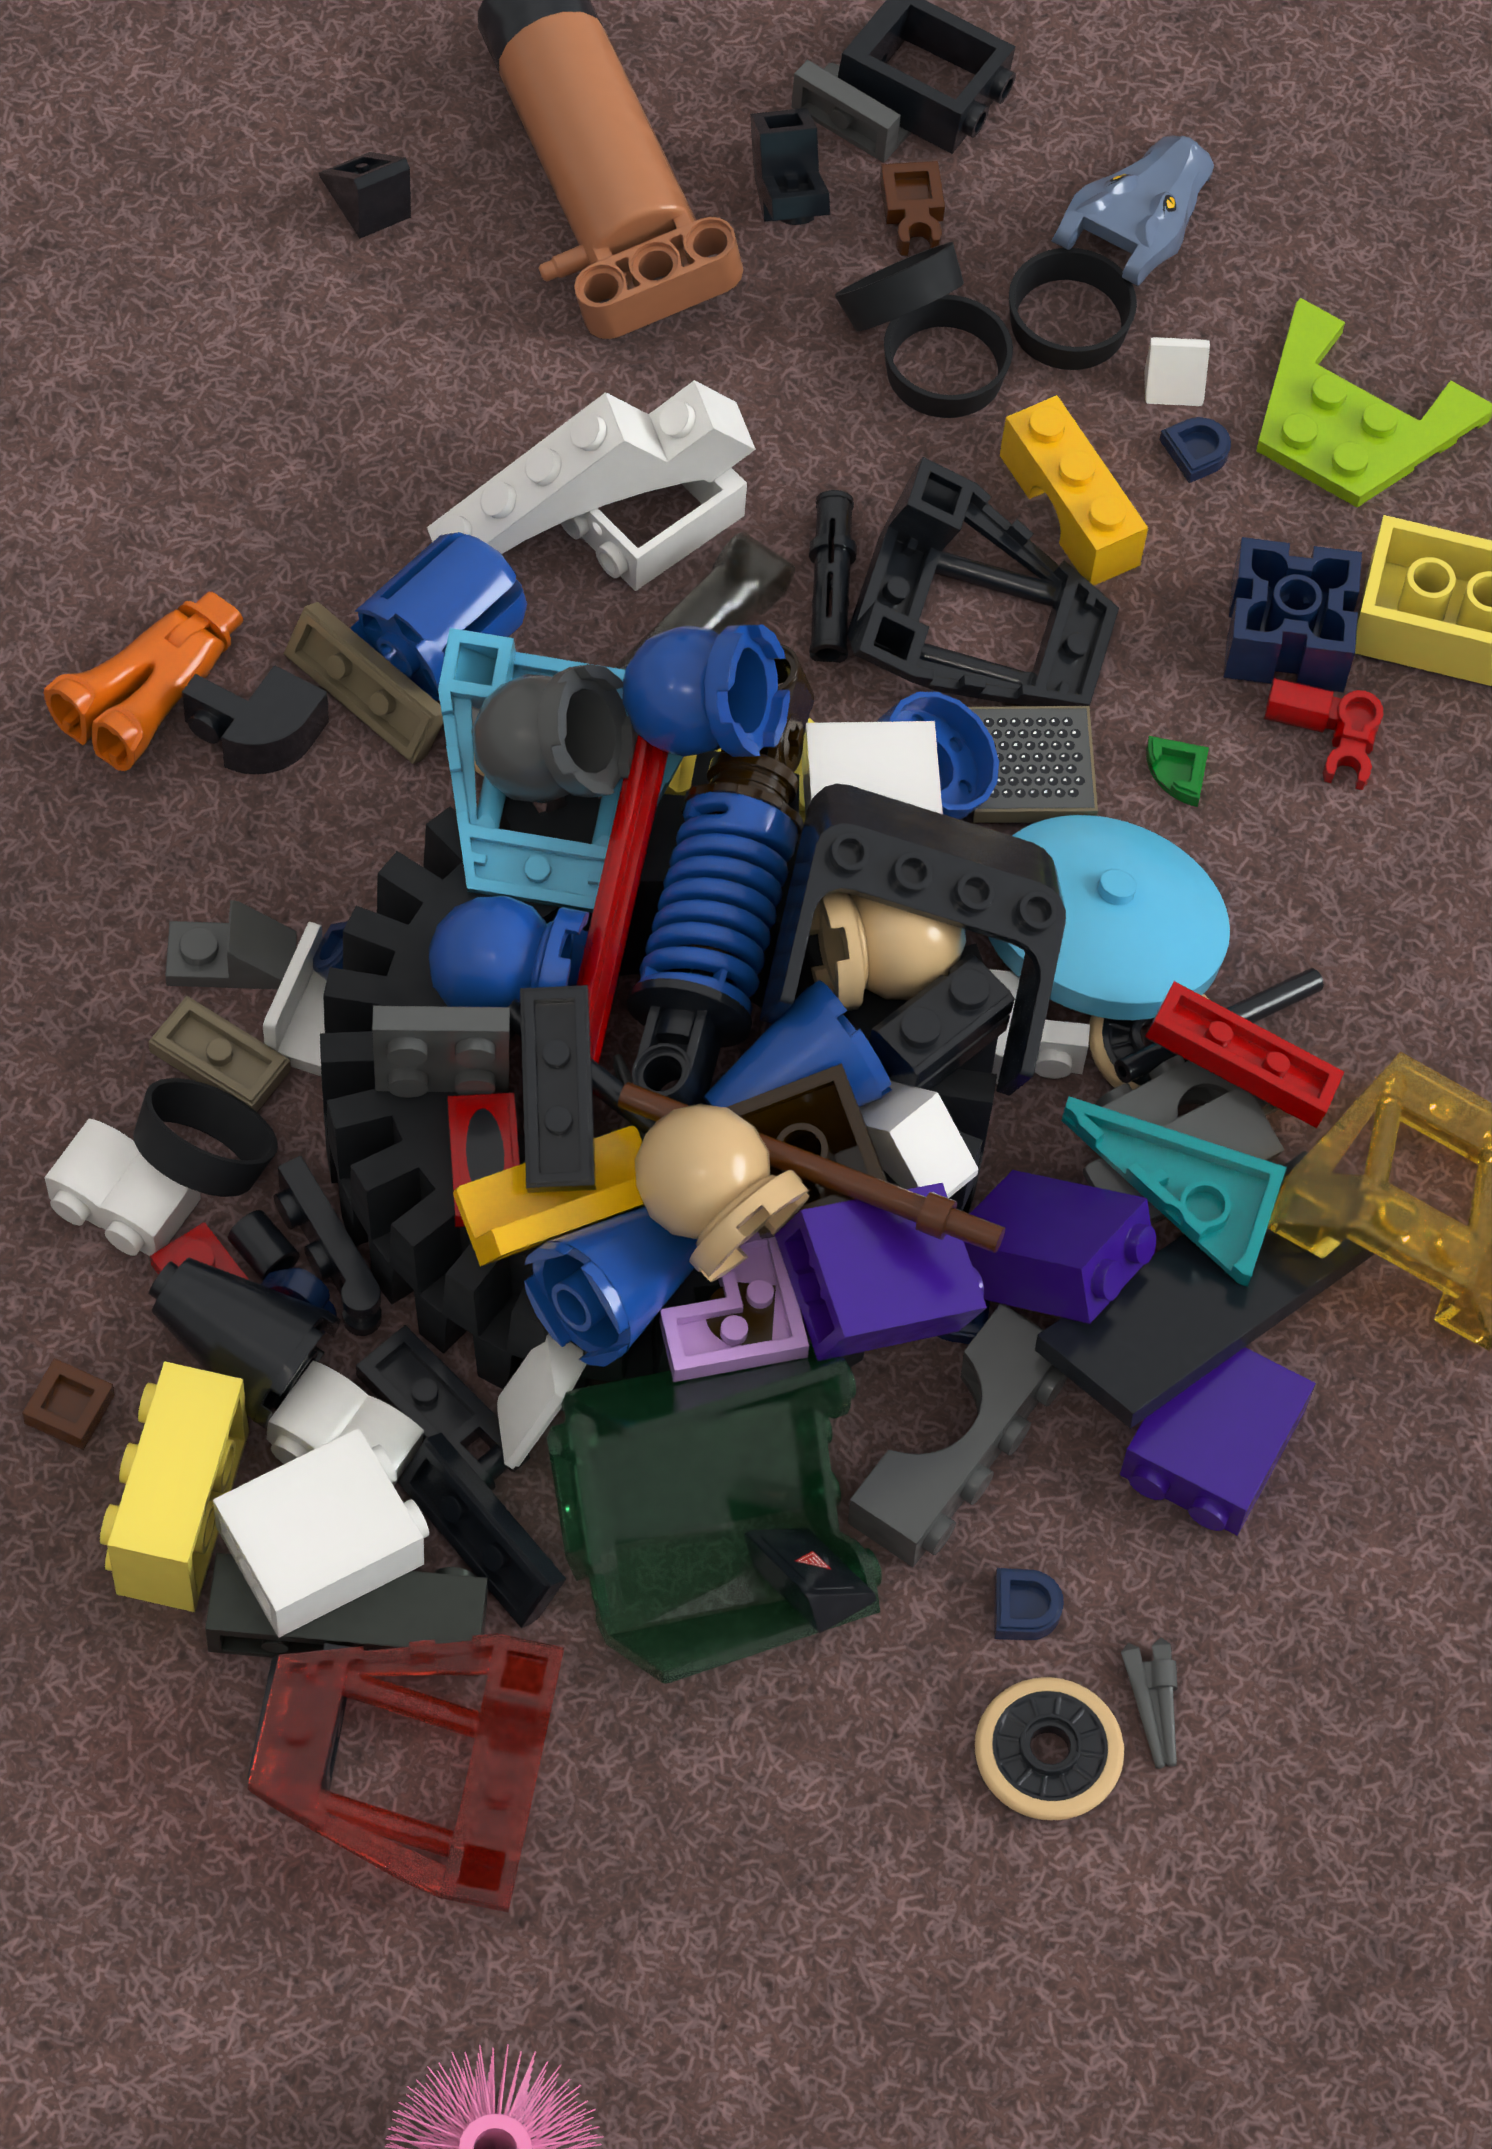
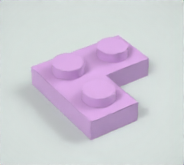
M757 1232L740 1246L748 1258L718 1279L720 1287L723 1286L725 1298L660 1310L659 1323L673 1382L808 1358L809 1343L800 1308L775 1237L761 1239ZM737 1282L749 1283L746 1299L752 1307L757 1309L766 1308L772 1303L774 1297L772 1285H776L772 1340L740 1345L747 1338L748 1324L744 1318L731 1315L743 1312V1303ZM731 1315L726 1317L721 1323L720 1336L722 1340H720L712 1333L706 1319Z

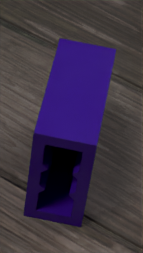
M1012 1170L970 1213L1005 1227V1234L998 1251L993 1253L964 1241L971 1264L977 1269L982 1278L984 1300L1090 1324L1109 1302L1118 1296L1121 1289L1140 1268L1151 1260L1155 1253L1156 1232L1151 1226L1148 1201L1145 1197Z
M943 1182L907 1189L925 1197L929 1192H934L948 1198ZM849 1200L800 1210L775 1234L817 1361L959 1332L987 1308L984 1301L982 1278L977 1269L971 1264L964 1241L946 1235L943 1240L916 1230V1222L859 1200Z
M1244 1347L1142 1421L1127 1448L1120 1476L1128 1479L1130 1485L1143 1496L1153 1500H1163L1165 1498L1188 1510L1191 1518L1201 1526L1214 1531L1225 1529L1238 1536L1303 1417L1316 1383Z

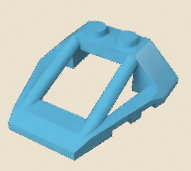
M450 628L438 693L468 892L491 896H509L521 901L593 912L623 778L619 780L613 789L614 793L601 797L592 844L499 829L506 795L491 784L484 775L477 806L475 759L471 733L473 728L472 706L481 709L484 700L500 685L525 674L553 677L554 674L569 667L587 665V663L516 652L514 638ZM607 667L623 682L625 670ZM623 687L616 689L621 699L623 698ZM668 753L657 805L683 759L682 756Z

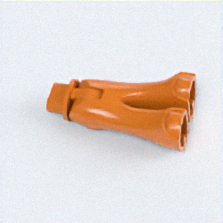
M210 591L196 603L185 601L178 609L162 617L126 648L104 663L82 673L62 674L56 677L44 688V698L52 718L63 732L83 746L92 737L95 754L116 770H129L147 749L151 739L166 716L182 698V691L193 676L197 674L205 678L221 654L230 647V634L243 623V617L234 606Z

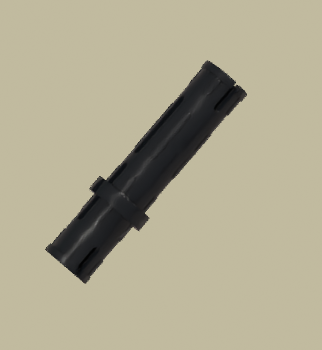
M829 490L820 493L816 497V536L810 541L809 558L814 563L812 636L809 653L810 658L814 661L841 663L848 657L847 632L850 603V565L856 560L857 545L851 539L852 510L854 508L853 497L844 491ZM834 537V562L831 563L832 538ZM833 590L832 616L828 618L830 591Z

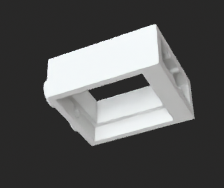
M730 468L711 483L705 480L683 483L682 485L702 505L639 548L598 508L560 524L572 538L579 539L582 537L596 551L597 559L607 574L613 578L621 576L637 591L745 516L747 482Z

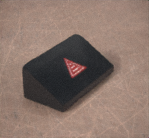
M809 1528L751 1530L744 1533L754 1568L819 1633L824 1632L877 1601L875 1593Z

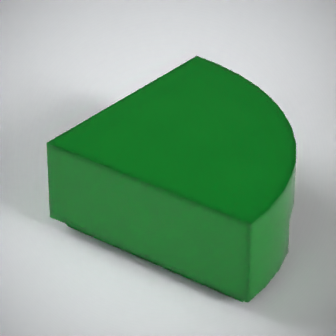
M1149 736L1146 758L1149 770L1155 781L1173 798L1188 805L1198 807L1209 747Z

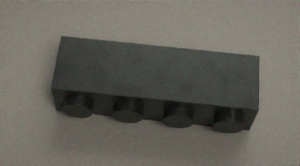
M216 1553L205 1627L208 1652L269 1658L285 1656L321 1662L324 1644L328 1643L352 1647L353 1665L479 1677L487 1609V1578L475 1577L471 1571L457 1567L440 1568L435 1573L410 1571L278 1638L232 1554Z

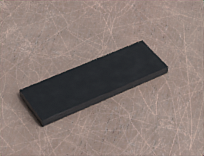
M1304 1151L1283 1165L1287 1168L1248 1287L1238 1284L1192 1240L1183 1234L1154 1254L1151 1260L1140 1268L1121 1289L1118 1296L1111 1300L1090 1324L1061 1318L1037 1335L1035 1351L1131 1429L1396 1240L1400 1223L1320 1161Z

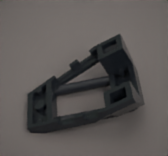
M922 457L917 463L878 538L847 632L854 655L909 682L941 693L1021 706H1090L1119 607L1065 560L1060 565L1052 560L1030 540L1034 533L1018 519L1013 524L1005 519L988 504L992 496L977 483ZM964 521L1040 579L944 552L943 549L960 532ZM934 573L1051 606L1052 609L1033 671H1021L925 643L929 626L919 622Z

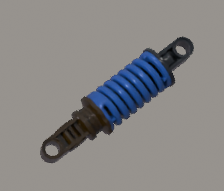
M783 644L781 646L786 659H774L778 674V684H781L778 686V690H790V703L787 723L780 741L775 747H763L759 751L760 756L732 757L721 749V752L710 761L707 772L709 784L696 785L686 792L685 802L681 810L684 823L677 832V846L674 847L670 857V868L663 883L664 890L657 904L658 912L651 926L652 934L645 948L646 956L639 969L641 979L631 988L627 999V1008L630 1014L645 1027L638 1054L632 1067L633 1084L690 1106L697 1104L707 1105L703 1096L710 1089L720 1048L738 1045L745 1041L750 1034L753 1007L749 997L753 996L759 987L760 982L757 975L764 967L766 959L763 952L770 945L771 935L769 930L772 929L777 919L775 908L778 907L782 900L783 892L781 887L787 880L789 873L787 862L791 860L804 826L799 813L792 809L789 804L794 801L799 782L794 771L801 760L805 726L814 704V693L797 655L791 648ZM679 1080L671 1089L661 1091L666 1084Z

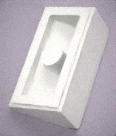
M548 1333L545 1342L528 1353L498 1397L497 1412L504 1464L511 1469L521 1465L567 1401L586 1366V1363L579 1360L583 1356V1350L573 1343L569 1342L564 1347H561Z

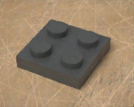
M373 1006L372 1033L375 1091H389L395 1096L405 1098L419 1097L427 1092H456L459 1095L509 1093L510 1007Z

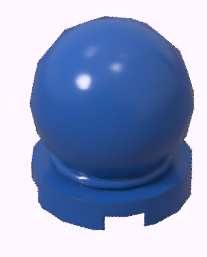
M763 624L727 626L720 634L709 629L683 626L661 632L649 638L635 653L626 667L623 677L622 702L634 731L649 744L661 751L682 757L715 751L719 748L732 757L760 756L759 751L763 747H775L779 743L787 723L790 690H778V674L774 659H786L784 650L775 633Z
M509 896L477 897L454 907L439 922L429 946V966L433 987L448 1007H508L515 998L520 1001V988L576 986L589 932L582 929L587 924L589 912L562 907L559 908L554 921L547 924L533 906Z

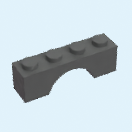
M1000 1303L964 1350L960 1378L974 1399L978 1415L970 1430L951 1446L936 1452L909 1454L888 1449L851 1497L848 1524L911 1567L916 1565L926 1551L936 1555L946 1544L956 1526V1522L951 1517L964 1501L974 1505L980 1499L994 1475V1472L989 1467L1002 1451L1010 1456L1017 1450L1031 1426V1422L1026 1420L1039 1402L1046 1407L1049 1406L1067 1380V1376L1035 1351L1037 1335L1044 1330Z

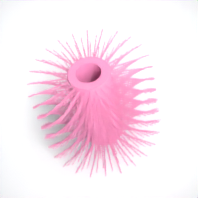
M507 2044L496 2114L494 2048H492L490 2072H488L486 2085L481 2046L479 2045L480 2056L478 2053L479 2066L478 2061H476V2080L475 2077L473 2078L467 2054L464 2052L473 2082L472 2085L465 2060H463L472 2094L464 2069L462 2068V2074L453 2052H451L462 2079L461 2083L451 2060L460 2083L461 2091L451 2068L449 2070L459 2094L440 2062L438 2064L451 2084L457 2100L440 2072L437 2071L445 2086L427 2066L445 2094L444 2096L426 2074L435 2086L444 2104L427 2083L425 2084L431 2092L416 2080L426 2090L424 2092L432 2102L417 2088L415 2089L421 2095L409 2086L407 2088L421 2097L431 2110L416 2096L414 2097L420 2103L406 2094V2096L421 2106L428 2116L415 2104L413 2105L419 2111L407 2102L405 2104L408 2106L401 2102L399 2104L412 2110V2113L417 2118L406 2110L404 2111L407 2114L398 2110L399 2112L393 2111L418 2122L433 2134L417 2128L405 2118H403L405 2121L397 2118L398 2120L392 2118V2120L419 2131L426 2137L415 2135L405 2126L402 2127L406 2130L399 2126H396L397 2128L391 2126L388 2130L410 2135L422 2142L409 2141L398 2134H395L397 2136L391 2134L387 2136L386 2140L407 2142L420 2149H556L565 2144L586 2140L572 2147L565 2148L580 2149L602 2145H591L596 2142L581 2144L588 2142L589 2139L603 2138L604 2136L593 2137L598 2135L595 2134L581 2138L590 2134L589 2132L570 2140L582 2132L599 2128L597 2126L586 2129L592 2126L589 2125L574 2131L583 2125L581 2123L594 2117L577 2124L574 2123L583 2119V2115L596 2109L576 2116L585 2111V2108L562 2121L578 2107L587 2103L588 2100L564 2113L578 2101L574 2102L549 2121L558 2110L579 2094L577 2093L552 2112L561 2101L581 2086L579 2085L550 2107L569 2088L568 2086L551 2103L554 2096L571 2079L565 2082L556 2092L554 2089L539 2108L556 2085V2081L534 2109L559 2073L542 2095L540 2093L561 2067L559 2065L546 2084L540 2088L545 2079L543 2076L546 2072L544 2069L548 2064L546 2062L528 2093L527 2090L530 2085V2075L533 2070L532 2066L535 2061L533 2059L536 2051L510 2110L522 2053L520 2051L504 2114H501L509 2044ZM428 2093L439 2103L443 2111L440 2110ZM449 2096H450L451 2099L454 2101L457 2110L455 2109L454 2105L452 2104V2102H451ZM446 2102H447V2103L449 2104V2106L452 2108V2110L454 2111V2114L451 2112V2110H450V2108L448 2107V2105L446 2104ZM546 2105V2107L543 2109V2111L540 2113V2115L535 2119V2117L538 2115V2113H539V2112L542 2110V2108ZM431 2106L434 2107L446 2119V2121L449 2124L440 2119L439 2116L435 2113V2111L431 2108ZM415 2113H417V2114H419L420 2116L424 2117L426 2120H428V2121H429L430 2123H432L434 2126L425 2123V2122H424L421 2118H419ZM431 2115H433L441 2124L435 2122ZM542 2116H544V2117L534 2126V2124L537 2122V2120H539ZM581 2117L580 2119H578V2120L574 2121L573 2123L567 2125L566 2127L560 2129L561 2127H563V2126H564L566 2123H568L569 2121H572V2120H574V2119H576V2118ZM558 2119H560V2120H559L557 2123H555L553 2126L549 2127L553 2122H555V2121H557ZM577 2126L560 2137L549 2139L558 2133ZM556 2127H558V2128H557L556 2130H554L551 2134H549V2135H547V2136L541 2138V2137H542L543 2135H545L546 2133H548V2132H550L551 2130H553V2129H555ZM573 2135L572 2137L566 2139L565 2141L556 2142V2141L561 2140V2139H563V2138H565V2137H568V2136ZM390 2142V2144H386L388 2146H385L387 2148L410 2149L399 2146L392 2142Z

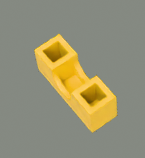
M1056 395L1007 416L1000 457L1029 499L1043 493L1047 494L1056 510L1060 523L1061 534L1059 544L1077 571L1095 586L1140 566L1148 526L1060 398Z

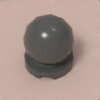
M587 664L569 667L554 674L553 677L525 674L500 685L484 700L471 730L476 765L491 784L513 800L546 804L568 794L587 798L611 795L614 793L613 789L619 780L629 777L638 737L626 714L622 699L616 690L623 687L622 680L607 667Z

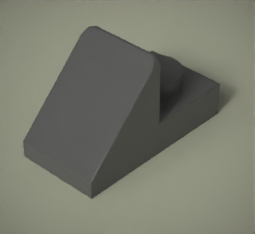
M234 900L230 901L229 923L170 921L165 974L166 986L279 989L296 951L297 931Z

